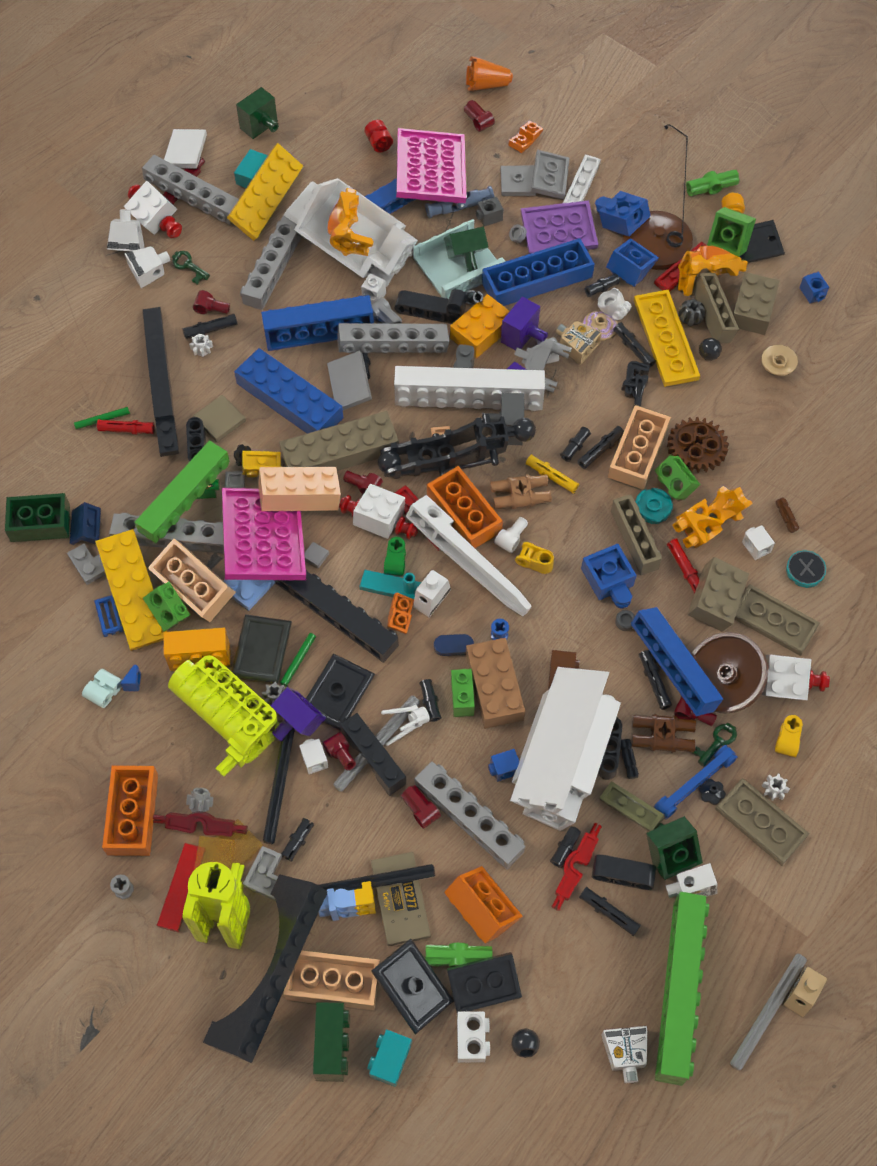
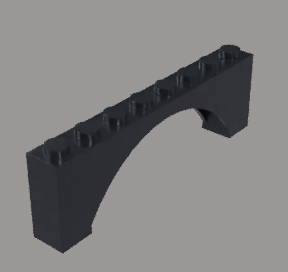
M279 874L270 894L274 896L279 912V935L271 964L258 987L241 1006L217 1022L212 1021L203 1043L249 1063L253 1062L328 891L313 882Z

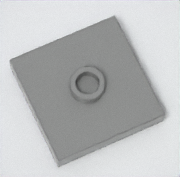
M534 165L501 166V196H536L535 192H531Z

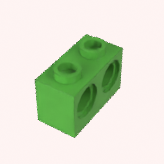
M669 455L654 470L658 475V480L666 485L669 489L668 493L674 499L685 500L701 485L679 456ZM681 482L683 483L682 489H680Z
M170 582L155 588L143 597V600L164 632L191 615Z
M472 669L451 670L454 717L474 716Z

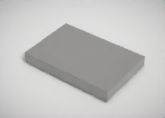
M537 150L531 192L564 200L570 158Z
M360 350L327 363L334 400L342 405L343 410L372 400L363 354Z

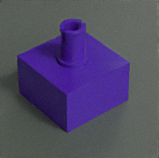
M522 296L502 320L501 343L516 351L517 348L522 349L531 337L540 342L546 340L548 332L538 328L540 306Z
M289 687L271 704V707L284 719L272 731V734L280 741L283 740L292 728L296 729L300 734L311 736L326 719L303 695Z

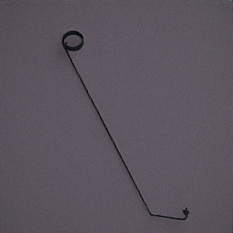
M667 124V125L664 126L665 129H668V126L673 127V126L670 125V124ZM684 133L682 134L687 137L685 158L682 234L677 231H672L668 233L666 241L672 247H680L684 240L683 221L688 136ZM676 235L680 237L681 243L670 241L669 236Z

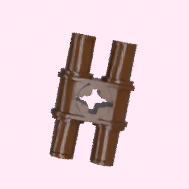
M652 714V716L633 715L632 727L648 728L653 733L651 736L632 734V747L650 748L652 752L655 750L669 751L671 753L676 751H695V739L677 738L675 733L676 731L695 733L696 720L677 719L675 715L672 717L659 716L657 714ZM663 728L666 734L665 739H663L661 732Z

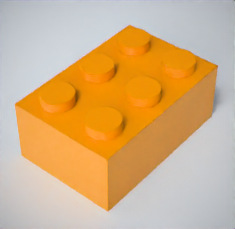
M487 294L482 302L476 303L450 325V339L458 345L473 346L474 358L477 359L501 338L502 320L510 311Z
M225 628L164 632V657L170 671L175 672L187 660H190L195 665L208 655L214 656L226 667L231 666L230 642ZM205 663L206 668H214L212 663Z

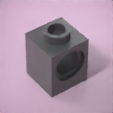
M494 197L478 202L476 217L479 221L481 220L483 226L503 221L504 209L498 198Z

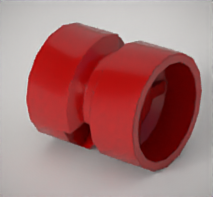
M377 119L366 125L364 132L374 151L379 153L387 151L392 146L393 139L384 122Z

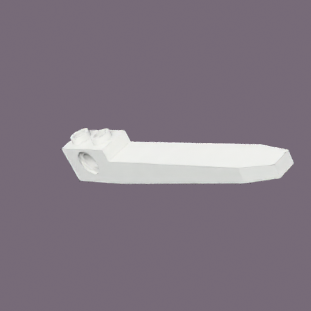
M425 495L411 505L406 518L428 539L507 607L521 616L528 613L532 606L522 593L451 526L454 520L431 498Z

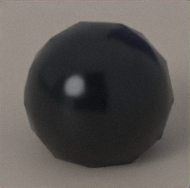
M715 338L704 339L699 345V354L705 360H715L722 352V346Z
M524 1028L518 1030L513 1035L511 1046L517 1056L523 1058L532 1057L539 1050L540 1040L533 1030Z

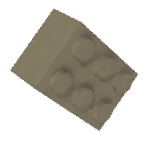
M744 273L733 313L739 329L762 335L766 334L780 280Z
M713 557L704 565L688 615L722 632L734 622L749 573Z

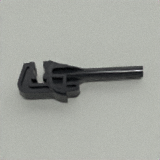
M637 361L628 363L626 379L622 384L621 390L625 391L626 397H630L632 394L634 406L641 407L643 392L648 383L649 365Z

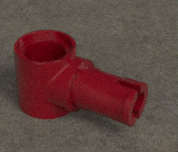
M200 290L192 308L195 312L203 315L207 314L208 311L228 314L230 303L215 300L211 293Z
M347 470L343 477L344 482L357 486L362 495L370 484L381 487L383 483L381 477L374 473L361 476Z
M682 696L674 711V715L678 719H697L711 727L717 718V715L713 713L695 716Z
M338 732L322 742L328 755L331 758L339 759L347 771L356 766L355 760L349 753V744L342 732Z

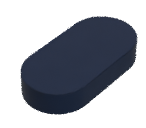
M467 634L440 635L434 641V650L440 656L466 655V646L474 644V641Z

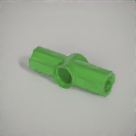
M737 170L718 174L715 171H710L702 178L687 181V193L689 196L706 192L712 195L717 194L722 188L739 184V173Z
M466 943L426 945L425 959L430 966H449L451 968L492 957V946H469Z

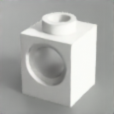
M369 274L361 286L362 296L369 295L371 304L384 297L386 294L385 280Z
M762 525L757 528L752 527L748 529L742 541L754 560L771 553L775 544Z
M309 739L303 742L302 745H299L308 774L328 768V762L320 739Z

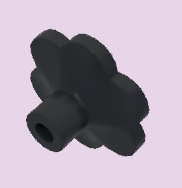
M240 444L237 446V450L234 451V459L238 466H242V451H251L249 446Z
M707 779L705 784L699 787V792L702 794L701 799L713 805L718 804L726 795L723 790V784L719 781L715 782L712 779Z

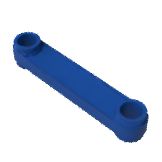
M724 745L714 755V760L669 798L664 796L654 805L656 810L664 814L665 820L677 810L676 806L719 769L723 766L728 768L735 762L738 757L730 747Z

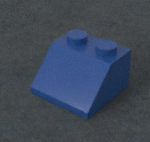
M630 238L613 251L606 268L634 287L644 279L659 257Z

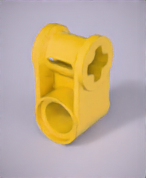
M529 542L522 544V550L515 558V562L518 565L542 574H548L553 570L554 556L551 551Z
M789 715L782 723L775 746L776 753L796 758L803 722L798 716Z

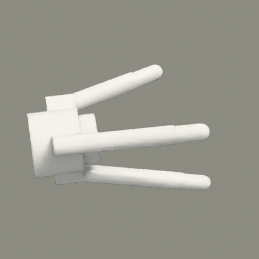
M413 705L411 707L381 711L383 715L411 712L408 715L410 722L400 728L402 732L387 741L385 745L389 746L409 732L422 726V724L429 722L430 718L426 708L423 706L418 708L417 705Z

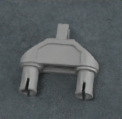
M552 337L532 348L528 347L526 351L517 348L514 355L523 358L521 363L525 364L526 370H544L550 353H556L568 359L570 354L563 352V350L571 353L572 347L558 343L556 338ZM545 378V390L554 393L555 388L550 387L549 384L556 387L558 382Z

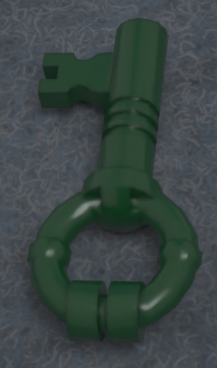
M176 251L175 255L171 257L175 268L190 269L196 273V277L192 279V282L196 285L203 278L205 280L209 279V273L192 263V257L188 251ZM182 255H185L188 259L184 262V265H179L177 261Z
M728 722L717 726L713 731L714 742L706 752L696 746V751L692 752V754L699 756L698 763L701 766H705L720 747L729 745L736 740L737 731L735 726ZM724 729L731 733L730 739L724 740L722 737H719L718 733L720 730Z

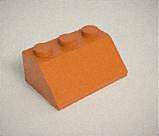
M482 866L458 876L444 892L449 901L458 909L464 920L470 924L477 936L485 944L500 936L523 917Z

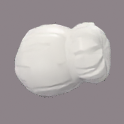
M616 288L603 292L598 298L599 309L616 321L624 318L632 307L628 301L624 300L622 293Z

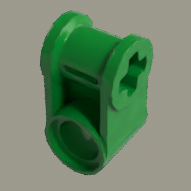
M393 537L388 542L384 561V574L404 576L406 549L405 541L401 537Z

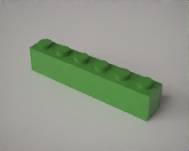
M209 440L134 522L137 531L154 543L164 538L168 529L179 521L180 516L191 508L192 503L197 497L202 496L206 487L216 480L217 475L228 467L230 462L228 452Z

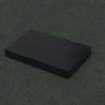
M512 952L447 968L456 1013L468 1012L522 997Z

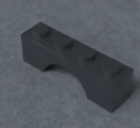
M358 713L340 724L341 732L353 749H356L364 757L374 772L377 781L389 796L406 785L405 774Z

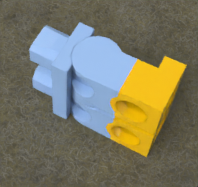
M371 881L362 882V889L350 891L338 889L335 892L334 889H327V895L319 910L320 917L331 916L333 921L339 920V916L348 918L376 914Z

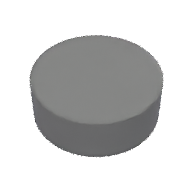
M519 224L514 225L509 233L510 239L515 243H521L526 237V228Z

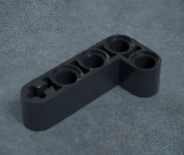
M454 289L451 291L449 299L402 290L398 294L394 309L399 314L453 324L465 312L466 294L462 290Z

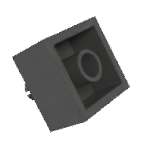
M502 393L501 411L499 413H487L490 416V421L498 422L500 417L504 416L506 426H513L515 421L524 418V393ZM510 437L508 445H523V442L518 441L515 437Z

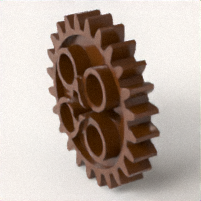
M689 417L688 422L682 420L681 424L676 423L675 428L671 429L667 447H669L668 454L679 456L691 472L693 469H696L697 473H699L700 469H703L707 473L708 467L714 470L715 466H720L721 462H724L729 450V443L726 442L728 436H723L724 430L718 431L719 424L712 426L713 421L706 423V418L699 421L698 417L693 421Z

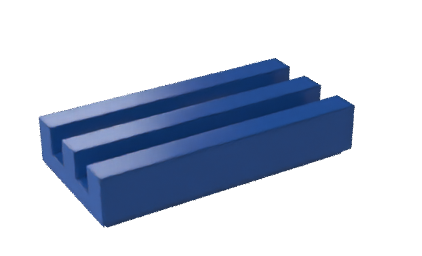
M113 595L94 600L104 637L111 633L114 635L117 631L124 632ZM107 601H111L113 611L117 622V626L115 627L113 624V620L111 617ZM101 603H104L107 619L110 626L109 629H106L102 610L100 607Z

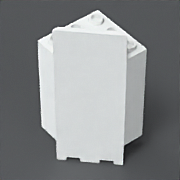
M338 178L321 184H316L313 181L310 182L284 214L285 217L297 224L294 230L362 278L372 274L384 279L387 287L394 274L397 275L405 265L407 258L413 255L412 249L418 240L404 231L406 225L356 192V195H359V205L357 207L358 222L352 224L350 229L355 234L372 238L373 246L369 247L368 256L358 254L344 256L342 252L330 244L331 235L327 233L329 217L339 200L341 191L345 192L346 188L351 187Z
M557 667L551 687L543 694L519 760V765L512 780V783L516 785L510 801L525 807L524 815L559 831L575 823L582 800L591 794L621 702L616 701L611 695L602 694L609 672Z

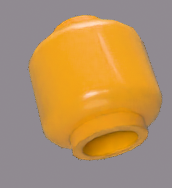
M731 192L721 200L722 208L726 207L742 214L744 213V198L741 194Z

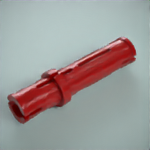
M98 419L97 430L127 432L133 435L138 433L154 434L155 424L154 422H138V420L114 421Z
M673 539L666 545L683 572L684 580L688 581L695 594L700 580L697 575L698 571L693 568L678 539Z

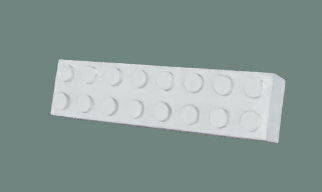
M395 366V405L402 407L428 406L438 408L456 407L459 409L492 408L499 410L501 409L502 393H524V410H542L545 391V371Z

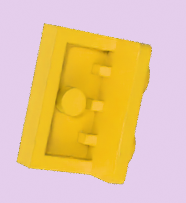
M242 451V475L255 478L259 475L260 467H281V452Z

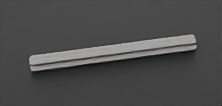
M412 695L401 708L413 705L418 706L420 702L418 698ZM411 712L395 713L377 733L376 738L382 746L408 718ZM361 754L354 759L356 766L348 771L345 769L333 785L338 791L342 792L367 764V761Z
M796 954L731 1060L730 1065L737 1070L743 1068L807 962V959L801 954Z

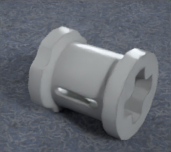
M117 875L111 880L110 888L116 897L127 899L131 896L134 887L127 876Z

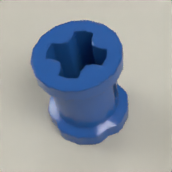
M496 619L492 622V640L506 638L507 640L509 624L506 620Z

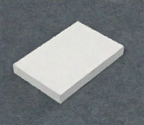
M173 129L164 160L179 168H197L207 136L206 130Z

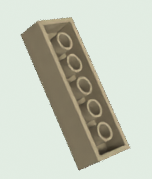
M384 411L279 442L285 467H336L337 471L378 459L380 450L390 447V443L396 442V444H399V440L388 412Z

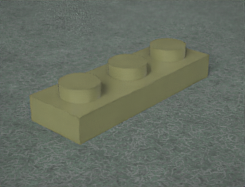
M612 781L600 796L602 802L649 832L658 828L665 818L663 813Z

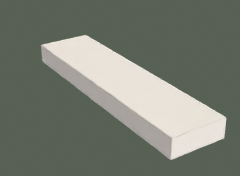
M589 155L584 156L563 203L584 201L599 168L601 159Z

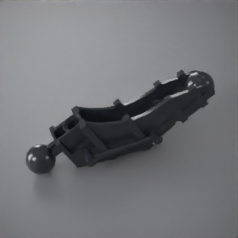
M485 413L482 415V418H475L473 422L453 431L447 429L442 435L435 433L430 438L417 440L415 437L401 444H396V442L390 443V447L380 450L378 466L385 477H394V479L406 475L419 476L420 473L439 471L440 476L457 466L461 469L489 463L497 466L499 464L498 454L506 452L509 438L515 437L520 442H527L535 436L536 426L529 418H520L514 422L513 426H506L504 416H501L498 422H491L489 414ZM473 440L477 442L466 449L454 452L453 447ZM441 453H447L449 455L442 456ZM407 454L408 464L401 465L402 461L399 455ZM428 455L431 459L426 460L422 456Z

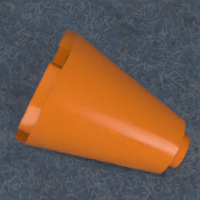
M470 57L469 61H472L471 66H467L466 85H470L467 90L476 91L504 87L512 82L513 74L510 72V69L478 57Z

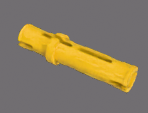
M532 454L525 463L538 471L539 475L547 474L550 480L567 489L572 494L575 493L579 486L578 482L573 481L563 473L552 468L550 463H544Z

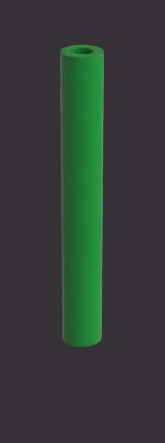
M128 407L74 422V426L77 430L97 424L98 419L110 420L130 414Z
M313 633L308 634L280 681L281 685L287 687L316 638V635Z

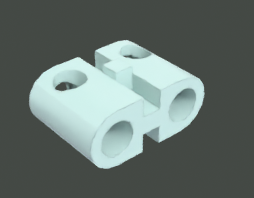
M100 669L94 676V680H90L85 686L82 696L101 708H105L112 700L111 697L115 696L122 688V679L105 669Z

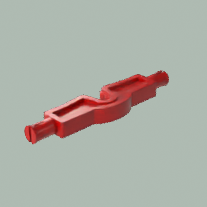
M594 823L590 832L585 833L577 850L573 851L565 861L563 867L564 876L555 891L557 897L551 906L555 909L559 902L556 908L557 911H560L564 900H569L573 890L583 876L581 872L573 867V864L589 865L593 851L599 841L597 836L602 828L600 824L597 827L598 823Z

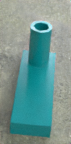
M364 570L359 587L360 590L393 597L397 592L414 599L416 589L422 582L415 581L413 573H406L401 578Z

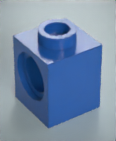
M818 271L804 276L799 288L808 302L813 303L816 301L820 302L826 297L829 286Z
M515 749L491 756L488 768L491 776L496 777L497 782L514 776L520 762Z

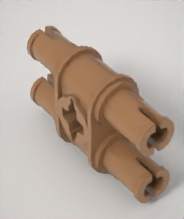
M525 474V476L511 478L509 476L506 480L490 481L491 493L505 491L510 493L509 496L493 497L494 509L533 507L535 504L552 502L550 490L543 492L531 491L532 488L548 486L547 474L540 476Z

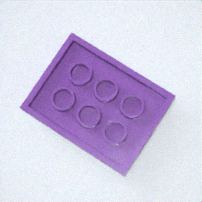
M589 200L521 208L520 213L523 227L527 231L525 238L529 254L581 238L587 250L598 248Z

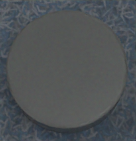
M628 610L620 611L616 616V626L623 631L631 630L633 628L631 622L635 615Z

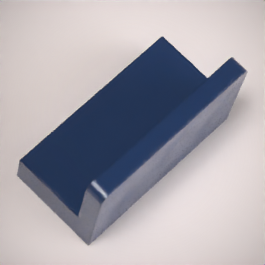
M84 502L72 510L70 544L75 545L81 540L96 544L95 541L99 540L100 507Z

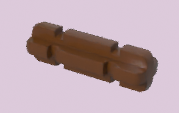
M784 497L776 500L775 503L784 522L787 524L788 531L791 533L798 531L799 525L795 521L796 519L790 507H788L787 500Z

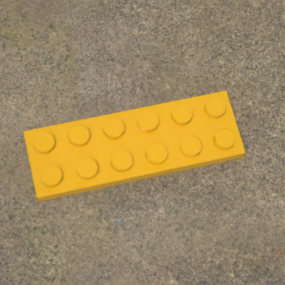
M277 143L227 216V219L253 241L257 239L303 168V165Z
M669 290L634 296V303L653 357L656 360L664 387L699 380L700 373Z
M134 529L95 541L130 650L133 651L163 641L164 631L143 600V597L154 589Z

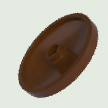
M650 211L651 216L630 236L623 235L622 243H625L630 238L659 257L651 269H669L683 258L685 252L691 251L693 243L692 233L684 222V240L680 247L670 246L666 241L668 233L677 231L682 234V219L668 212ZM676 235L669 236L670 241L681 243L680 237Z
M732 632L715 634L702 641L691 654L723 697L722 702L714 712L727 714L744 710L760 697L768 679L766 657L759 646L744 635Z

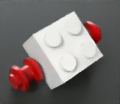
M146 181L142 186L137 184L130 187L128 191V198L130 200L124 207L131 210V214L154 235L161 229L167 232L169 238H175L181 234L182 225L175 222V218L172 216L177 208L153 185Z
M370 484L362 498L357 502L352 501V497L347 495L339 503L341 513L345 514L347 511L352 513L354 526L387 539L394 528L396 535L402 532L406 534V538L409 540L417 535L418 528L412 522H406L405 517L402 516L405 507V497Z
M766 655L768 679L762 695L808 700V690H811L813 686L819 687V690L822 692L825 691V688H829L830 676H827L826 671H822L820 675L814 674L813 670H810L811 659Z

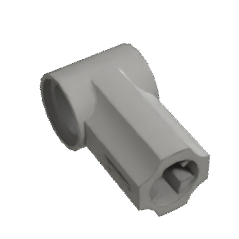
M381 297L371 304L374 320H379L382 324H402V319L391 309L385 298Z

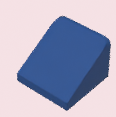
M133 665L121 681L123 691L140 690L141 672L137 665Z

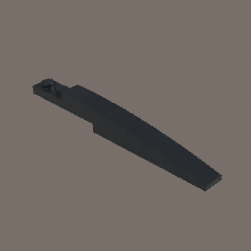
M161 307L143 309L146 350L159 453L161 457L179 454Z

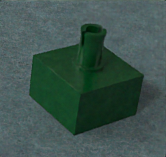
M260 87L236 104L240 129L252 139L267 129L271 132L277 131L279 123H277L275 97L264 88Z
M484 226L452 233L444 238L448 258L464 257L467 272L478 269L474 254L489 248Z
M685 816L666 825L660 823L658 828L646 833L652 864L656 866V870L664 880L703 863L697 830Z

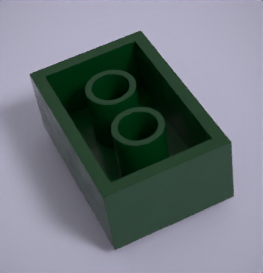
M65 493L6 497L5 533L10 542L69 538L70 503Z
M316 1002L313 1076L316 1081L344 1082V1075H348L347 1057H345V1052H349L348 1033H346V1028H350L349 1010H346L344 1003Z

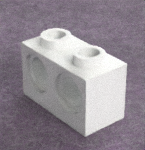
M485 1012L457 1013L458 1062H485L486 1056H490V1042H485V1032H489L490 1029L489 1018H485ZM475 1020L479 1023L480 1027L472 1031L467 1027V1023ZM475 1043L480 1047V1051L477 1054H471L467 1047Z

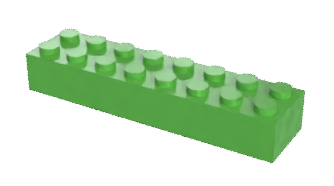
M680 891L673 903L655 1081L682 1086L689 1080L690 1076H693L694 1062L690 1061L691 1055L695 1053L696 1039L693 1038L694 1029L697 1030L699 1016L695 1015V1010L700 1005L701 993L697 992V989L703 978V970L699 968L705 956V947H702L703 939H706L707 925H704V921L709 913V904L706 903V896Z

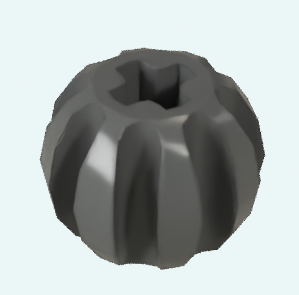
M696 299L684 301L679 308L680 320L684 324H688V326L700 324L705 317L704 305L700 301H696Z

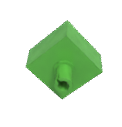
M726 207L716 212L707 245L722 248L738 257L747 252L756 218Z

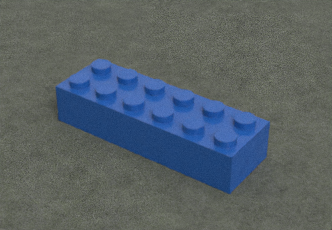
M581 238L483 268L482 284L488 295L501 305L506 306L518 302L522 296L528 299L593 278L595 264Z
M369 295L261 312L268 351L338 340L339 323L374 324L373 309Z
M260 348L234 371L236 383L307 434L335 426L344 418L342 405Z

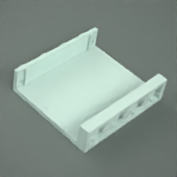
M474 219L449 229L438 236H433L425 242L418 243L413 248V259L442 298L449 299L450 293L454 289L466 292L482 285L483 268L506 262L503 257L496 259L488 248L474 254L478 269L467 272L464 257L448 258L444 238L452 233L473 229Z

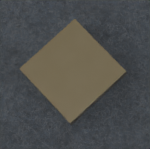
M223 395L193 415V417H198L203 421L205 431L216 442L246 422V418Z

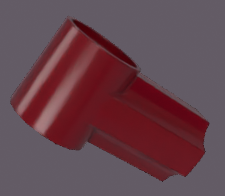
M470 100L464 106V112L472 119L474 127L478 132L495 124L492 113L490 111L485 112L476 101Z
M416 785L408 787L401 794L402 800L413 812L415 820L423 829L441 817L437 807L431 801L428 802Z

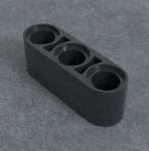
M192 417L186 423L189 462L206 445L203 421L198 417Z
M616 717L613 726L617 731L611 732L607 744L613 746L615 750H605L598 771L599 776L605 780L614 778L619 765L622 722L618 717ZM603 765H611L613 770H606Z
M595 855L591 877L602 882L642 890H653L657 868L649 863L608 855Z

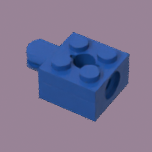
M623 191L617 193L612 199L603 196L595 201L602 228L626 236H630L651 216L647 199Z
M619 544L584 557L581 570L598 600L610 596L618 608L628 607L632 600L629 588L634 586L637 575Z

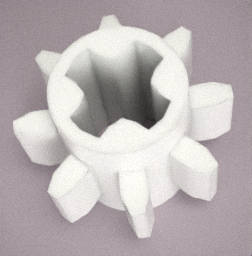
M198 334L192 337L193 343L189 345L194 355L204 357L211 353L210 348L213 347V344L209 340L208 335Z
M777 774L775 777L768 775L766 778L768 782H763L762 787L766 788L764 796L768 795L772 801L778 797L783 800L785 797L784 793H788L790 788L786 787L788 780L781 778L780 774Z

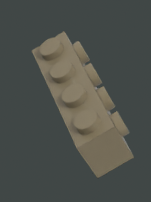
M700 273L694 282L693 293L696 300L704 305V320L711 337L718 340L720 344L731 343L739 328L716 273Z
M632 495L614 499L611 513L640 575L659 570L662 561L661 553L657 550L653 536L649 533L646 522L642 518L639 507Z

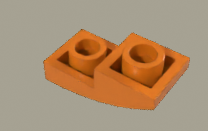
M527 122L520 127L519 133L509 140L508 146L523 153L539 137L543 128L534 122Z
M397 592L394 594L387 627L404 634L407 633L412 617L410 613L414 599Z

